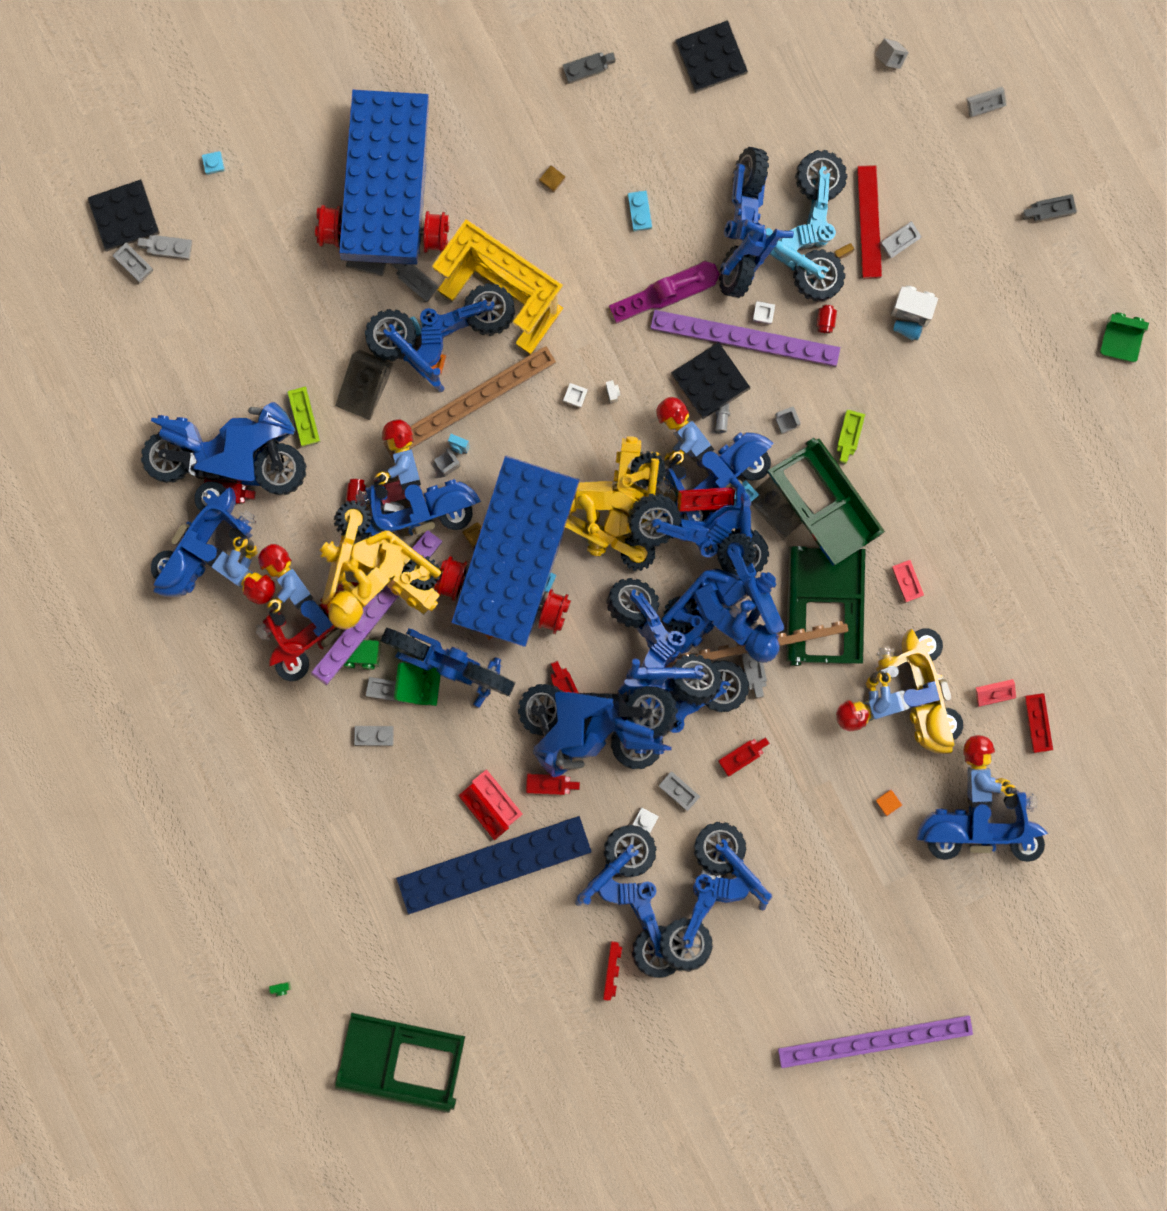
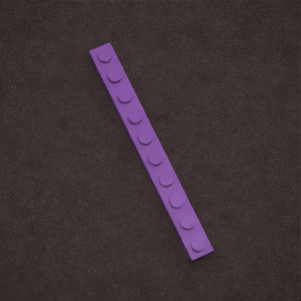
M654 310L651 330L715 343L719 342L720 344L837 367L841 348Z
M426 531L412 549L418 554L424 555V558L426 556L431 557L442 544V540L431 532ZM385 586L363 608V615L358 624L353 628L345 630L315 667L311 675L327 686L399 596L393 594L390 588Z
M970 1015L782 1047L778 1048L781 1068L970 1036L973 1035Z

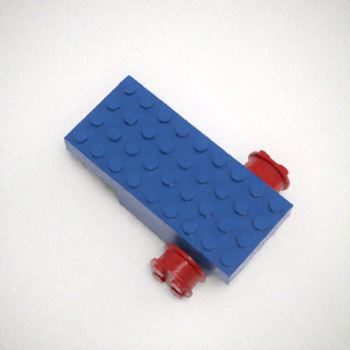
M352 89L343 214L341 206L326 208L325 205H321V208L317 207L319 226L315 227V237H317L319 246L323 247L324 244H332L336 248L340 247L341 260L418 265L421 235H423L424 253H428V250L440 251L441 254L448 245L447 239L450 222L449 215H446V212L430 214V211H426L425 224L422 228L427 165L428 94Z
M507 455L504 457L467 575L468 561L462 563L453 560V556H449L448 560L445 559L440 569L443 572L442 577L435 584L434 590L437 591L439 597L442 594L451 597L454 602H456L462 589L451 623L524 647L528 643L539 611L541 612V617L537 629L540 630L543 627L552 630L555 635L557 631L562 630L565 618H562L564 612L567 613L571 600H568L569 594L562 596L553 593V589H550L546 601L543 604L541 603L564 535L563 532L580 479Z

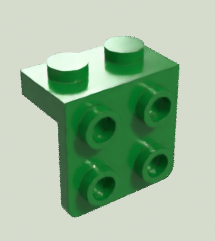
M1119 312L1111 314L1107 319L1100 350L1101 355L1135 363L1138 360L1143 335L1148 330L1149 322H1145V319L1140 317L1128 318L1125 314Z
M400 662L397 669L394 699L417 705L437 706L441 678L439 672L436 671L437 668L434 667L427 671L413 664Z

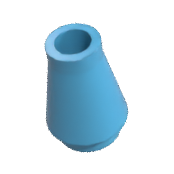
M896 320L893 330L912 341H918L923 326L916 322Z

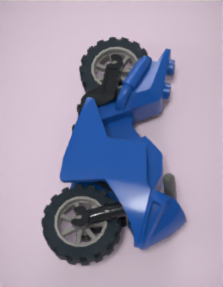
M271 402L263 408L249 407L248 413L258 415V423L248 418H232L219 430L220 433L209 442L202 441L198 428L193 423L188 422L187 418L176 417V420H170L169 416L158 415L157 418L151 417V421L161 426L162 429H160L158 434L150 436L149 441L146 440L144 443L145 447L141 451V462L144 465L145 471L154 479L164 483L177 482V480L183 479L190 472L191 475L196 476L198 479L261 486L269 493L275 495H288L291 492H295L303 484L304 478H306L307 466L304 457L297 449L280 443L288 436L294 435L295 427L286 412L276 402ZM168 443L175 445V447L169 450ZM165 444V449H158L161 445ZM156 451L158 452L159 457L157 459L154 458ZM283 456L288 457V459L284 461ZM164 460L162 468H158L155 463ZM291 461L294 465V469H289V467L287 466ZM167 463H170L173 468L172 470L165 471ZM270 464L271 471L267 472V466ZM290 472H293L291 478L288 480L287 476L290 474ZM276 473V477L273 482L270 480L268 475ZM280 475L283 476L286 482L278 483Z
M537 684L535 687H530L529 691L524 692L522 700L519 701L520 709H518V714L521 717L519 718L520 722L524 724L523 727L526 730H530L532 734L544 736L534 746L533 754L538 759L540 765L553 777H558L570 769L583 768L585 765L584 761H572L573 757L587 758L597 756L607 744L605 739L613 731L617 732L626 749H635L634 753L646 754V750H653V754H664V750L671 751L672 748L661 743V739L668 734V731L673 729L674 726L672 725L677 721L676 714H678V709L675 707V699H672V695L663 688L644 686L641 689H636L635 693L629 696L611 693H571L559 690L556 686ZM542 696H545L544 703L539 699ZM549 698H551L553 704L548 706ZM648 698H652L650 707L645 701ZM656 700H658L660 706L654 708ZM649 718H650V724H651V726L648 725V724H645L646 721H647ZM654 719H660L658 724L655 725Z

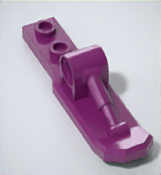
M703 261L650 284L642 292L609 305L616 324L651 309H663L715 286L719 277L718 269L714 263Z

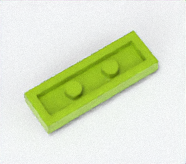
M307 387L288 391L301 446L319 443L320 438Z

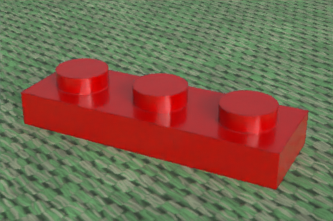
M729 487L680 490L677 509L679 511L720 509L726 505L734 506L735 489Z
M1045 694L1024 696L1033 753L1052 751L1053 743Z
M474 783L458 795L494 841L509 829V826Z
M611 941L603 1000L611 1001L612 997H616L617 985L613 984L614 977L618 978L620 966H616L617 958H621L622 947L619 946V942Z

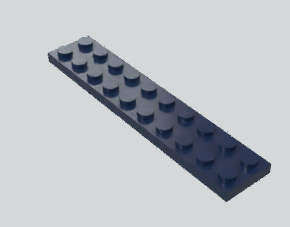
M577 816L397 877L396 879L409 915L592 853L581 818Z

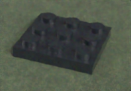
M728 20L675 39L695 93L748 74Z
M141 179L87 197L106 252L119 248L125 243L136 242L139 238H148L149 235L160 234Z
M719 342L671 372L673 378L702 420L750 390L749 384Z

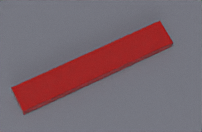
M877 165L858 166L862 279L882 278Z

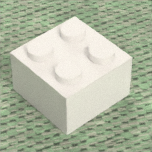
M902 286L897 295L891 316L916 322L927 327L932 320L938 298L934 297L935 294L924 291L922 293L916 291L915 287Z

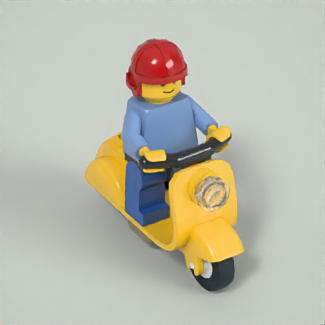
M922 628L915 632L909 629L904 634L901 643L903 654L894 656L893 652H895V649H890V646L879 648V652L876 653V656L879 657V666L875 668L877 672L873 673L866 681V687L870 689V692H868L869 701L864 703L860 701L854 703L850 700L845 701L837 708L836 720L843 730L849 732L858 731L866 727L869 721L912 708L910 720L915 726L916 731L914 735L916 742L934 753L950 754L953 752L954 740L962 734L964 726L963 719L956 710L945 708L943 698L945 700L951 699L946 679L941 678L942 675L936 674L932 662L941 655L943 641L940 635L932 629ZM908 662L917 690H902L890 694L888 683L891 678L899 674L897 666ZM879 681L882 683V687H880L881 697L878 696V691H876Z

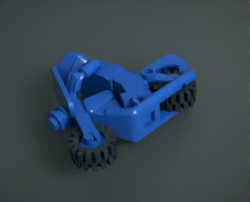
M733 534L723 539L724 542L720 544L722 548L719 549V552L722 553L719 557L724 560L722 563L727 564L728 568L735 569L738 576L720 569L704 571L682 596L669 600V604L665 605L664 608L667 610L664 611L663 614L665 615L662 620L668 626H672L671 629L680 631L685 637V643L679 653L683 654L689 652L693 646L697 647L703 641V635L711 632L716 626L740 645H745V650L757 662L767 663L778 655L780 645L777 633L784 630V625L770 595L771 588H775L777 585L775 582L776 578L769 572H762L760 577H755L756 570L753 565V558L757 555L754 554V551H757V547H753L755 542H751L752 538L746 537V534ZM748 596L752 599V600L748 599V600L742 601L743 599H745V598L748 597ZM739 602H741V603H740V608H741V609H739L737 606H735V605L738 604ZM760 614L765 625L757 624ZM694 628L689 633L684 632L686 630Z

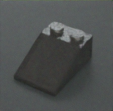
M358 349L351 356L335 406L371 420L389 379L393 363L383 361L379 357L377 358Z
M771 477L755 489L759 496L751 502V505L784 541L803 524Z

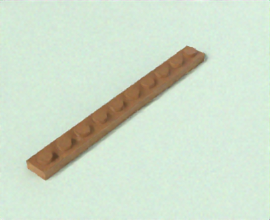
M547 346L410 426L414 442L409 449L416 447L554 365L556 361ZM387 441L383 442L391 458L394 460L393 454L395 452L389 450Z
M839 621L831 623L832 627L824 628L823 625L812 627L813 631L805 632V629L793 631L794 635L786 636V633L778 634L779 645L783 646L849 632L848 625ZM736 643L737 647L729 648V645H723L718 647V651L710 652V649L700 650L699 655H702L705 659L715 660L748 652L745 650V645L742 646ZM690 652V653L681 654L679 659H681V657H682L683 655L689 656V654H691V652ZM676 660L669 663L665 668H672Z

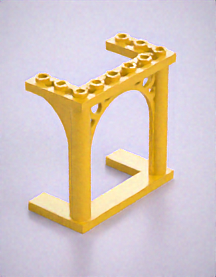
M467 219L462 223L432 266L435 271L446 277L437 291L452 302H454L473 273L476 272L492 284H497L501 288L504 287L514 299L525 305L513 321V324L524 331L515 345L530 355L563 310V307L558 304L557 294L563 287L561 283Z

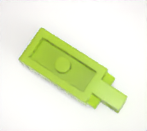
M846 410L837 445V452H841L839 463L846 464L849 455L854 456L865 414Z

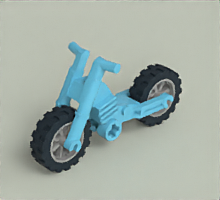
M816 150L813 153H809L797 166L795 179H797L796 185L801 189L802 195L805 194L807 199H812L807 224L790 230L794 232L793 238H781L770 253L772 257L792 268L791 270H795L793 273L795 287H798V292L805 295L806 299H812L814 302H823L834 297L843 287L846 273L843 271L845 269L844 265H841L840 258H836L834 253H828L824 249L820 251L817 249L812 250L805 255L797 252L798 249L811 248L814 245L824 247L836 234L833 225L826 221L827 205L829 200L834 199L842 192L846 186L848 174H846V166L842 163L843 160L840 157H836L837 154L829 153L828 150ZM820 163L819 171L813 166L814 164ZM809 169H811L815 173V175L809 176ZM831 171L833 172L834 178H833V177H830V173H829V172H831ZM829 181H832L834 183L829 188ZM770 228L766 229V239L773 232ZM830 270L832 277L826 276V272ZM823 279L832 282L828 287H826V284ZM818 282L821 283L823 289L815 288Z

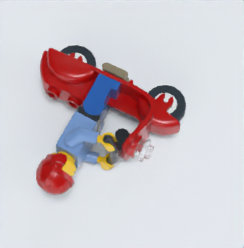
M270 544L260 551L258 563L261 570L266 569L271 577H278L276 580L282 589L276 598H272L268 602L267 611L269 615L266 616L267 618L262 621L261 625L258 624L256 626L258 628L256 633L262 640L266 638L268 641L274 635L279 644L271 653L269 667L275 665L276 672L284 680L290 682L298 681L307 674L309 669V659L305 651L316 642L318 647L323 650L324 647H327L341 636L342 632L339 628L334 629L335 626L329 619L327 604L321 603L318 606L293 568H289L292 560L288 552L278 544ZM348 581L351 582L355 588L359 585L358 582ZM338 584V585L336 586V590H337V591L334 593V596L332 597V599H333L340 591H341V592L345 591V590L343 589L344 586H343L342 584ZM288 598L291 599L298 610H301L302 615L312 621V623L291 639H286L281 630V627L286 624L285 616L277 612L281 608V603L285 602Z

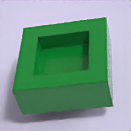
M290 982L269 986L270 994L275 993L276 997L286 995L287 990H291Z

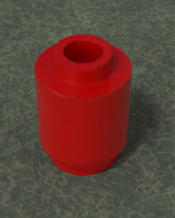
M823 305L822 308H818L816 324L818 332L833 333L837 317V310L834 309V306Z
M349 479L345 502L355 501V504H357L359 501L361 504L365 503L363 496L366 493L365 480Z

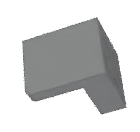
M884 38L876 52V56L886 66L901 69L909 52L899 42Z
M794 406L777 412L774 416L781 434L799 428L801 424Z
M447 448V452L434 460L444 476L460 467L459 461L450 448Z

